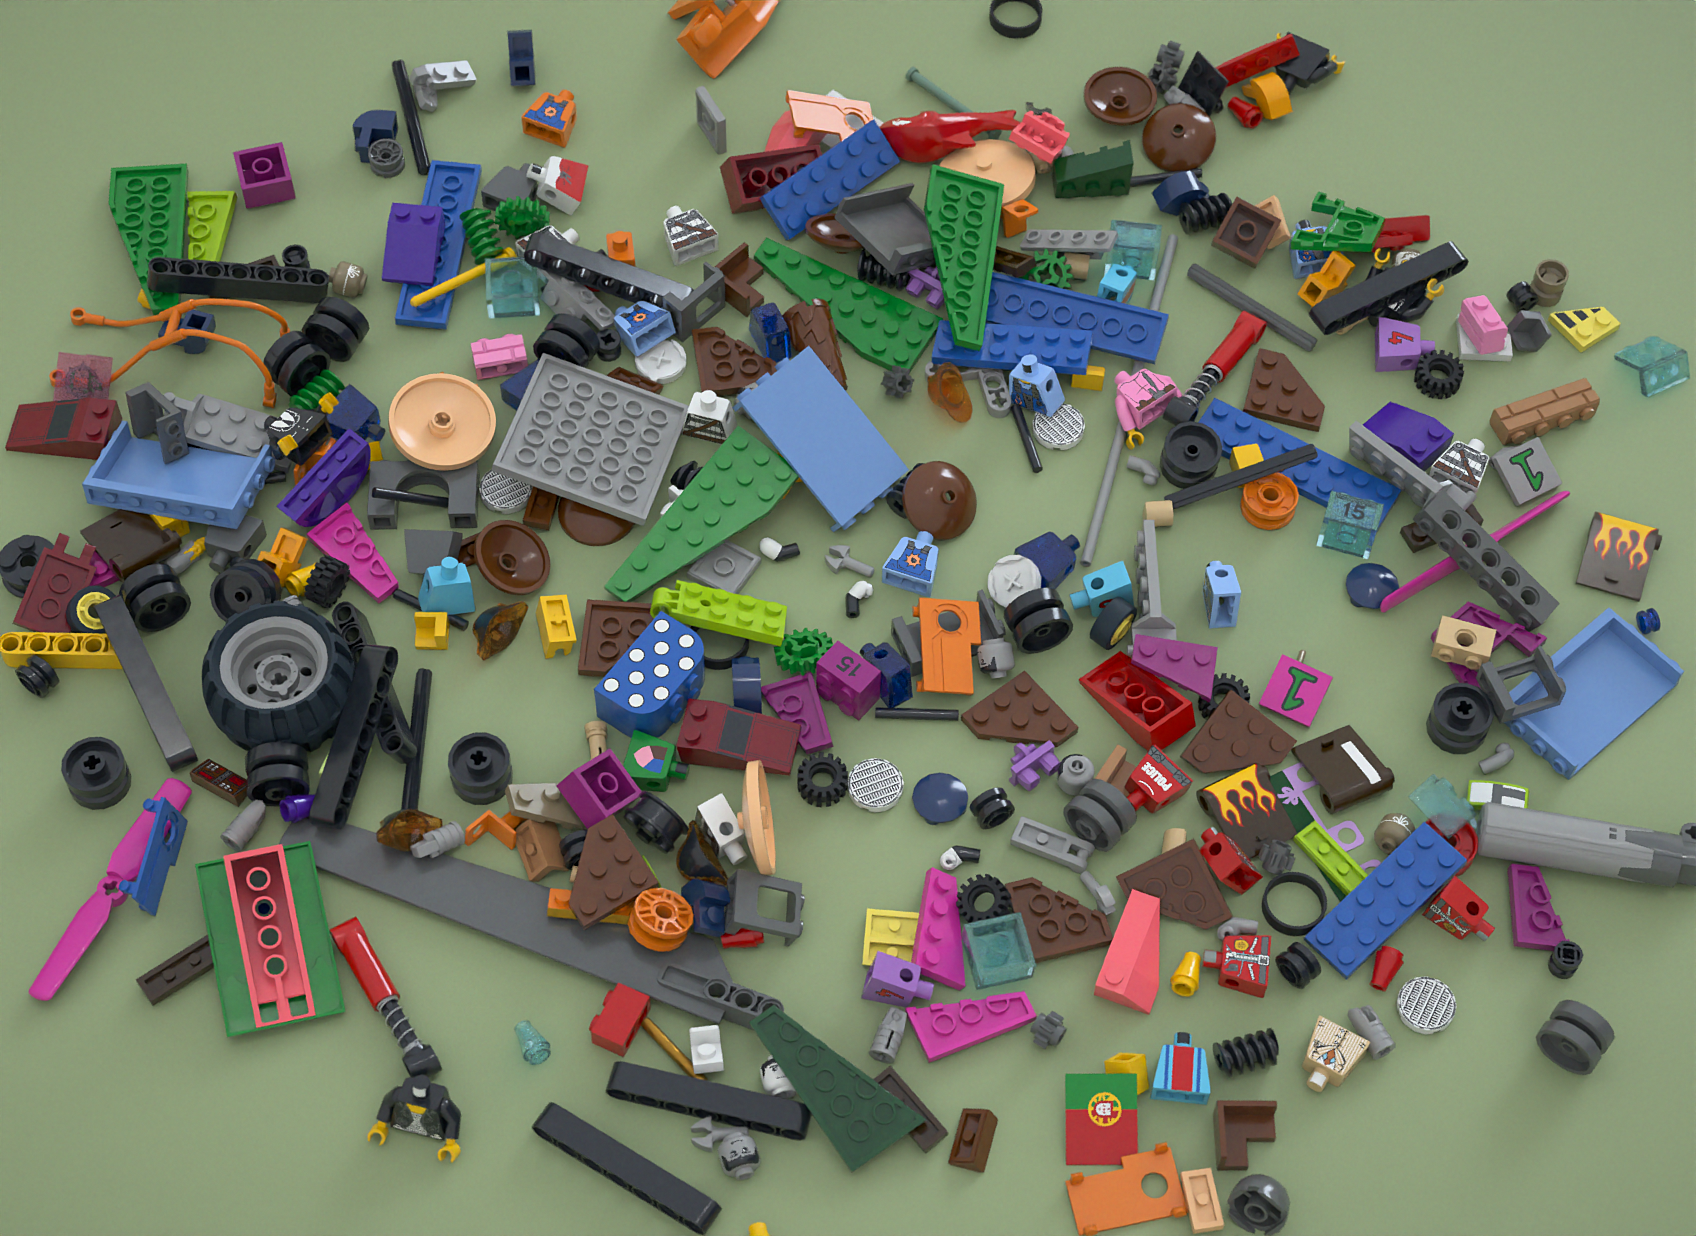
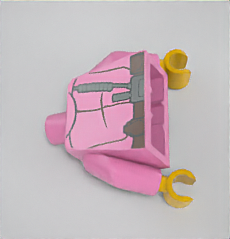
M1142 369L1133 376L1122 371L1115 377L1114 382L1118 385L1115 406L1122 428L1129 435L1126 439L1128 449L1133 450L1134 448L1132 438L1137 439L1139 446L1144 441V436L1142 433L1136 432L1135 427L1139 430L1164 414L1168 403L1174 396L1178 398L1182 396V393L1169 376L1154 374L1147 369Z

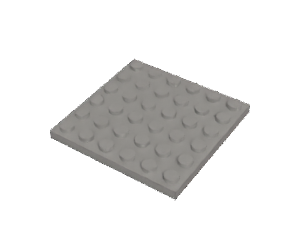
M543 353L493 463L492 471L644 526L682 432L689 406Z

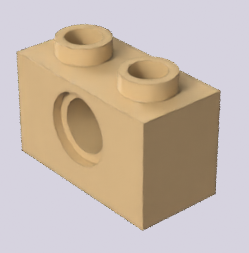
M1442 615L1431 656L1444 662L1465 665L1469 669H1480L1481 664L1489 661L1496 630Z

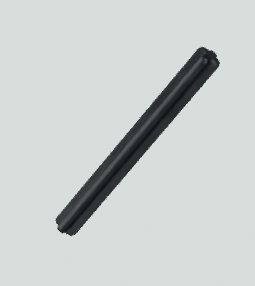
M402 59L394 60L392 62V69L418 173L420 175L429 174L430 161L405 62Z
M1308 444L1166 495L1164 501H1172L1173 510L1316 459L1318 457L1316 448L1313 444Z
M424 668L418 669L415 679L410 731L417 747V753L414 759L406 764L401 810L415 809L418 811L432 671ZM414 813L401 814L402 818L410 820L415 819L417 815Z

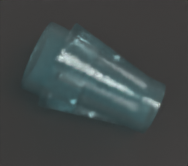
M529 1020L519 1022L515 1026L514 1031L518 1037L523 1059L531 1065L543 1063L551 1054L549 1042L532 1026Z

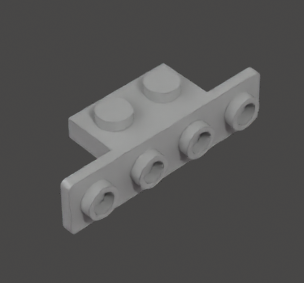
M1030 229L1027 231L1020 248L1022 251H1044V249H1048V251L1054 252L1056 250L1059 253L1058 259L1063 257L1065 252L1089 255L1090 259H1102L1104 252H1111L1119 235L1117 231Z
M537 268L549 279L540 298L556 314H569L583 322L588 317L600 330L615 325L613 320L615 315L583 284Z

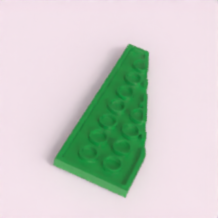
M187 163L111 168L108 204L153 316L181 302V294L151 290L147 285L149 261L153 258L183 259L188 185Z
M932 164L929 172L924 213L954 345L980 351L983 344L1005 184Z
M769 238L763 241L754 254V261L762 266L764 271L773 279L777 278L785 285V289L791 295L795 294L801 302L805 301L807 306L813 305L811 299H824L827 301L831 308V315L839 338L844 343L848 342L855 348V352L861 358L889 371H892V365L901 366V368L910 369L911 372L937 334L939 320H943V318Z
M737 426L604 585L605 590L621 602H632L651 590L660 581L676 574L679 569L687 564H692L725 543V540L746 530L749 525L758 519L761 520L768 516L799 479V476L783 457L743 428Z

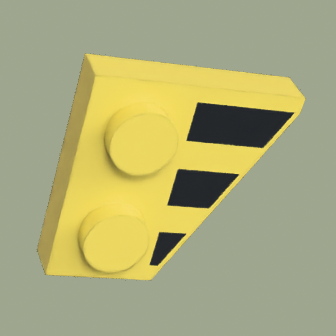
M1604 307L1553 312L1548 318V321L1581 353L1617 331L1621 324Z

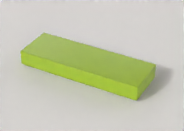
M1313 821L1294 836L1293 841L1346 896L1368 876L1316 821Z

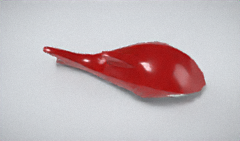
M1013 109L998 112L938 114L936 111L928 110L921 111L920 114L913 117H899L888 120L879 128L899 158L916 163H928L941 159L958 148L975 147L976 143L972 138L984 131H1013L1021 122L1014 119L1016 111Z

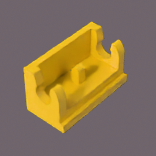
M567 594L540 596L536 617L545 659L553 658L556 654L555 651L558 649H563L566 656L571 652L573 643L577 641Z

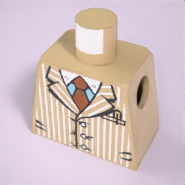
M1319 1016L1302 1064V1068L1311 1073L1306 1082L1308 1087L1317 1092H1322L1327 1082L1340 1087L1365 1056L1370 1041Z

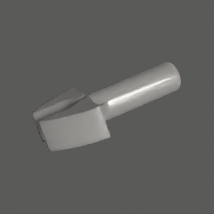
M836 545L829 547V554L840 557L839 559H833L825 555L826 565L836 575L841 568L845 567L867 577L873 575L874 567L849 557L850 546Z
M1089 871L1081 873V881L1096 899L1097 910L1104 913L1105 916L1115 912L1116 909L1113 905L1116 903L1106 884L1100 886Z
M706 1117L691 1127L692 1133L703 1131L708 1134L705 1138H691L694 1146L707 1152H713L712 1145L717 1140H723V1138L730 1134L743 1132L749 1136L747 1127L716 1128L711 1124V1117Z

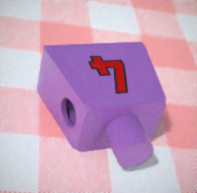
M1379 317L1375 329V372L1414 370L1417 368L1420 355L1424 356L1427 352L1431 355V351L1435 350V341L1420 340V327L1418 325Z
M878 951L867 971L861 998L900 1007H908L914 996L930 1000L934 983L919 979L921 971L919 965Z

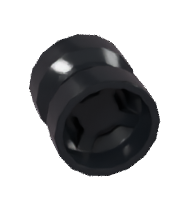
M294 244L283 250L282 259L285 267L311 268L305 247Z
M1572 941L1558 943L1548 960L1550 972L1560 979L1572 977L1582 962V949Z

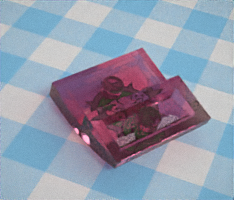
M58 352L53 401L81 398L108 399L113 358Z

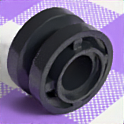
M32 654L26 659L28 666L20 665L15 670V673L21 684L28 691L43 698L49 693L47 686L54 688L60 680L54 669L45 660Z
M1003 788L989 789L971 802L969 809L973 816L977 817V823L981 829L994 828L1004 823L1014 813L1015 807L1010 800H1007L1008 796Z
M588 830L573 832L560 841L559 849L564 856L563 860L567 869L572 870L573 865H579Z
M1293 942L1287 948V952H1281L1275 959L1276 965L1283 977L1299 989H1303L1310 983V979H1315L1321 974V966L1315 955L1299 942Z

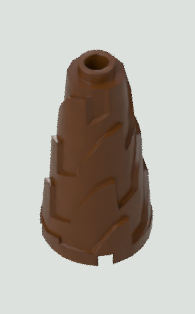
M811 299L813 303L811 306H807L805 301L792 306L781 316L783 322L780 321L795 351L800 353L810 346L846 391L848 388L846 383L847 376L842 364V353L836 338L838 334L828 302L824 299Z

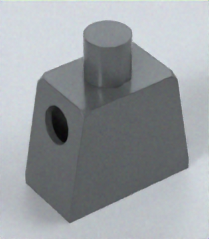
M524 163L520 170L510 166L503 167L481 190L483 207L496 211L500 201L506 202L508 197L516 200V196H519L521 200L530 197V200L534 202L537 198L538 185L536 180L527 177L530 164Z
M245 515L237 529L209 525L204 544L208 556L212 558L209 563L210 568L217 572H224L232 558L241 557L249 559L267 536L263 520Z
M404 530L409 573L423 575L422 582L427 568L441 566L442 560L446 557H453L458 560L463 533L439 530Z

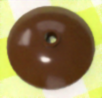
M1109 67L1096 72L1088 79L1084 88L1083 98L1089 112L1100 121L1111 125L1128 126L1137 124L1151 115L1156 106L1157 92L1152 81L1143 73L1128 67Z
M1184 103L1171 104L1156 111L1146 122L1142 134L1143 149L1150 162L1166 172L1199 168L1210 158L1216 145L1215 126L1211 118L1200 108ZM1178 128L1183 130L1181 133L1174 132Z
M836 213L818 215L806 222V234L814 242L838 254H847L864 248L834 218Z
M943 461L927 462L914 469L904 484L902 494L904 511L908 520L918 532H928L935 540H949L963 534L972 524L977 509L976 494L971 481L958 467ZM946 493L949 494V496H950V501L947 500V498H946V496H945Z
M561 497L558 505V518L562 529L570 538L584 545L605 546L613 544L627 536L635 525L631 521L565 497Z
M512 520L494 521L484 527L475 540L474 557L476 565L483 577L496 589L511 595H527L538 590L547 580L550 572L548 550L541 538L526 525Z

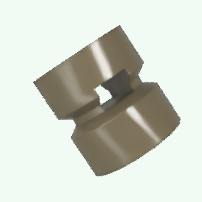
M1548 259L1538 264L1530 284V291L1536 293L1539 298L1537 305L1551 307L1559 303L1569 277V271L1562 262Z

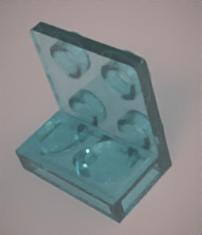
M1657 336L1647 337L1644 341L1627 346L1622 351L1614 354L1615 360L1639 371L1641 394L1646 397H1650L1690 379L1687 351Z
M1433 773L1408 796L1409 799L1448 839L1467 822L1475 829L1477 827L1475 820L1477 814L1473 811L1474 807L1464 797L1460 800L1456 797L1455 788L1445 777L1439 780Z

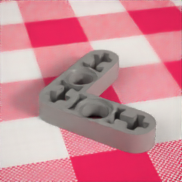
M932 361L927 363L925 379L930 385L940 386L978 379L989 414L995 418H1004L1010 413L1011 398L1002 369L979 367L973 369V367H968L966 372H958L955 370L956 366L933 364ZM937 370L940 375H936L933 371ZM994 380L997 381L1000 384V386L997 388H989L986 385V383L988 381ZM998 396L1000 405L1003 406L1002 408H999V406L995 404L996 397Z

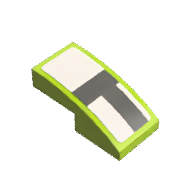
M1469 780L1468 810H1481L1482 805L1486 802L1528 808L1529 788L1502 782Z

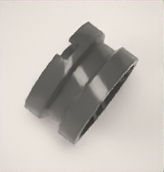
M381 139L370 146L368 157L370 168L375 175L392 178L403 171L405 167L403 149L397 141Z

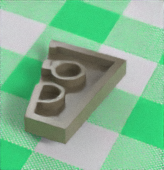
M559 783L510 784L506 787L505 794L511 815L542 823L547 820L560 823L562 828L570 830L574 827L588 830L556 785Z

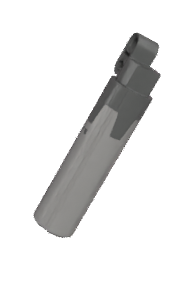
M1486 802L1481 807L1476 829L1478 836L1477 853L1480 856L1674 887L1676 883L1696 886V823L1684 824L1678 835Z

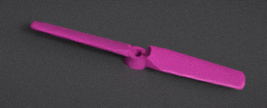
M1562 491L1489 535L1496 542L1500 541L1503 537L1566 499L1570 492ZM1449 556L1389 594L1382 600L1381 612L1385 613L1460 569L1457 562Z
M168 778L152 800L160 801L161 797H165L181 812L192 790L184 782ZM144 809L115 848L106 871L108 876L101 879L97 885V892L77 911L29 988L28 993L32 997L42 1001L50 1000L107 922L112 907H117L126 901L128 894L122 893L119 890V884L123 880L133 882L137 879L156 813L147 812ZM168 820L165 826L164 838L171 828L170 820ZM115 887L117 888V893L112 892L110 895H108V889L113 890L115 889Z

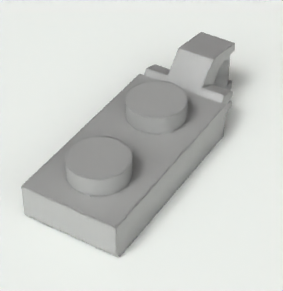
M467 61L421 65L418 68H413V72L409 76L412 85L427 84L431 90L472 86L477 80Z

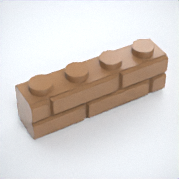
M1583 378L1493 409L1489 422L1503 445L1512 442L1519 444L1529 436L1535 434L1542 436L1552 428L1558 426L1559 428H1565L1575 420H1588L1592 418L1596 413L1600 398L1592 390L1588 380Z

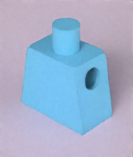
M446 557L442 560L441 566H433L426 569L418 595L422 612H447L448 615L475 612L472 585L465 564L458 563L453 557Z

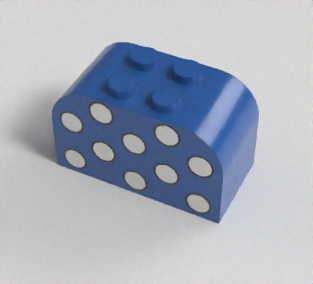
M660 611L595 687L594 695L597 717L632 738L634 730L656 738L662 736L673 723L677 724L681 720L687 707L688 699H698L705 682L704 646L700 636L692 629Z

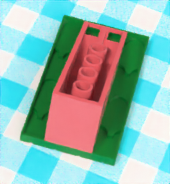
M311 841L287 846L279 844L225 855L223 859L195 864L227 1037L346 1012ZM261 903L269 905L270 911L267 914H261L258 911V906Z

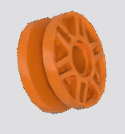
M1274 473L1246 483L1240 503L1242 515L1250 524L1265 530L1280 529L1288 525L1294 518L1299 498L1297 486L1290 478L1281 473Z
M651 888L643 891L636 898L634 908L629 915L628 927L636 941L646 948L655 951H672L679 948L685 941L687 932L692 926L694 915L689 903L676 892L664 888Z

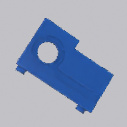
M161 797L160 801L151 800L150 798L144 801L143 808L147 812L156 813L139 874L136 882L123 880L119 884V890L122 893L131 894L132 898L139 904V908L142 911H147L151 916L156 915L169 867L176 864L188 820L165 797ZM168 820H170L171 828L168 833L171 835L166 843L164 840V830Z

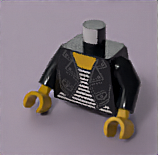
M418 1075L414 1078H406L403 1086H396L383 1097L376 1117L378 1123L373 1125L367 1135L369 1142L376 1132L382 1136L379 1144L382 1145L389 1134L386 1125L390 1123L392 1128L443 1141L447 1138L446 1144L438 1151V1159L440 1161L446 1157L447 1151L451 1153V1163L460 1155V1147L455 1141L459 1139L461 1111L450 1099L448 1089L445 1086L431 1083L430 1079L425 1075Z

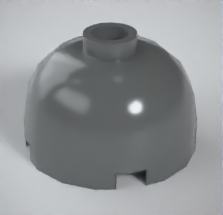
M1252 1174L1241 1179L1233 1188L1227 1200V1204L1230 1206L1228 1213L1232 1220L1238 1226L1255 1234V1229L1266 1231L1264 1235L1269 1236L1280 1232L1287 1221L1290 1209L1289 1196L1283 1185L1274 1178L1263 1174Z

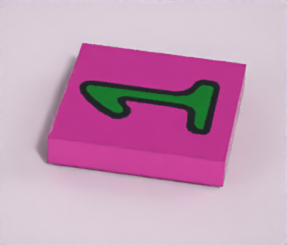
M1282 654L1259 705L1310 728L1333 677Z

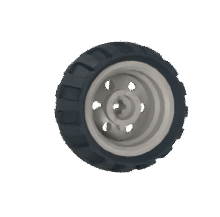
M274 601L272 604L265 605L258 603L249 606L248 610L240 614L235 613L227 619L225 626L221 630H217L212 637L202 664V692L207 710L216 726L226 734L231 742L240 748L249 751L264 743L290 742L300 745L311 753L320 748L322 743L328 738L332 739L334 737L348 698V692L355 674V666L348 645L335 626L325 617L318 616L314 610L301 604L295 606L288 604L286 601Z

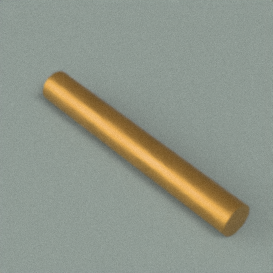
M649 1017L641 1022L640 1026L689 1077L708 1080L703 1073L694 1074L693 1063Z

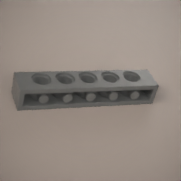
M1441 490L1432 497L1413 518L1419 528L1424 533H1427L1442 551L1448 553L1457 562L1458 566L1477 582L1481 589L1487 591L1496 600L1497 604L1502 609H1505L1518 624L1525 626L1528 632L1542 625L1560 604L1444 490Z

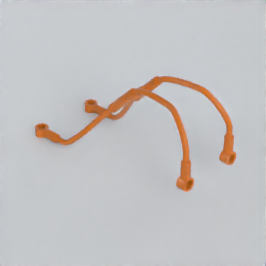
M190 299L166 309L158 315L124 321L106 319L105 316L86 313L80 307H76L70 312L71 321L77 326L88 323L99 326L130 327L169 320L164 336L151 341L120 369L106 379L99 381L103 383L101 384L102 387L107 386L122 376L151 350H159L188 336H198L235 346L245 352L265 377L263 406L275 407L277 393H275L272 377L261 359L248 346L240 341L211 332L184 328L177 330L182 314L195 309L197 306L222 305L251 308L263 312L281 324L280 337L289 333L290 329L286 320L277 312L263 305L231 299ZM60 369L51 371L49 375L51 385L55 388L63 387L65 382L60 379L55 380V378H66L64 371ZM74 377V380H72L74 387L82 388L83 386L84 388V385H87V381L84 378L82 380V378Z

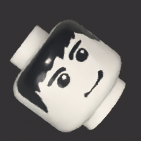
M770 1055L760 1068L763 1089L767 1095L789 1099L796 1094V1091Z

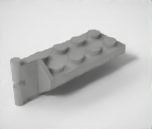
M171 392L164 394L181 411L186 441L189 444L212 451L254 458L258 457L265 444L269 445L270 439L267 431L264 429V422L267 417L272 415L203 394H198L192 401L175 397ZM288 458L283 460L275 459L274 469L288 473L293 461Z
M1355 421L1349 427L1350 453L1356 459L1364 460L1370 464L1371 469L1377 475H1384L1391 480V484L1398 487L1401 492L1405 491L1408 493L1413 502L1419 507L1423 508L1441 490H1444L1464 511L1477 498L1474 492L1469 490L1465 493L1449 480L1438 483L1358 421Z
M1143 520L1142 530H1137V545H1134V561H1138L1139 567L1136 568V584H1140V591L1137 593V605L1142 607V614H1139V620L1131 625L1132 645H1127V656H1132L1135 634L1177 641L1176 624L1161 612L1154 520Z

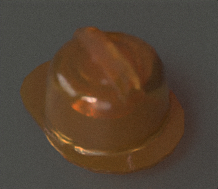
M945 362L939 366L937 373L928 377V395L934 404L946 409L955 421L960 423L967 422L972 415L971 399L958 368L950 362Z

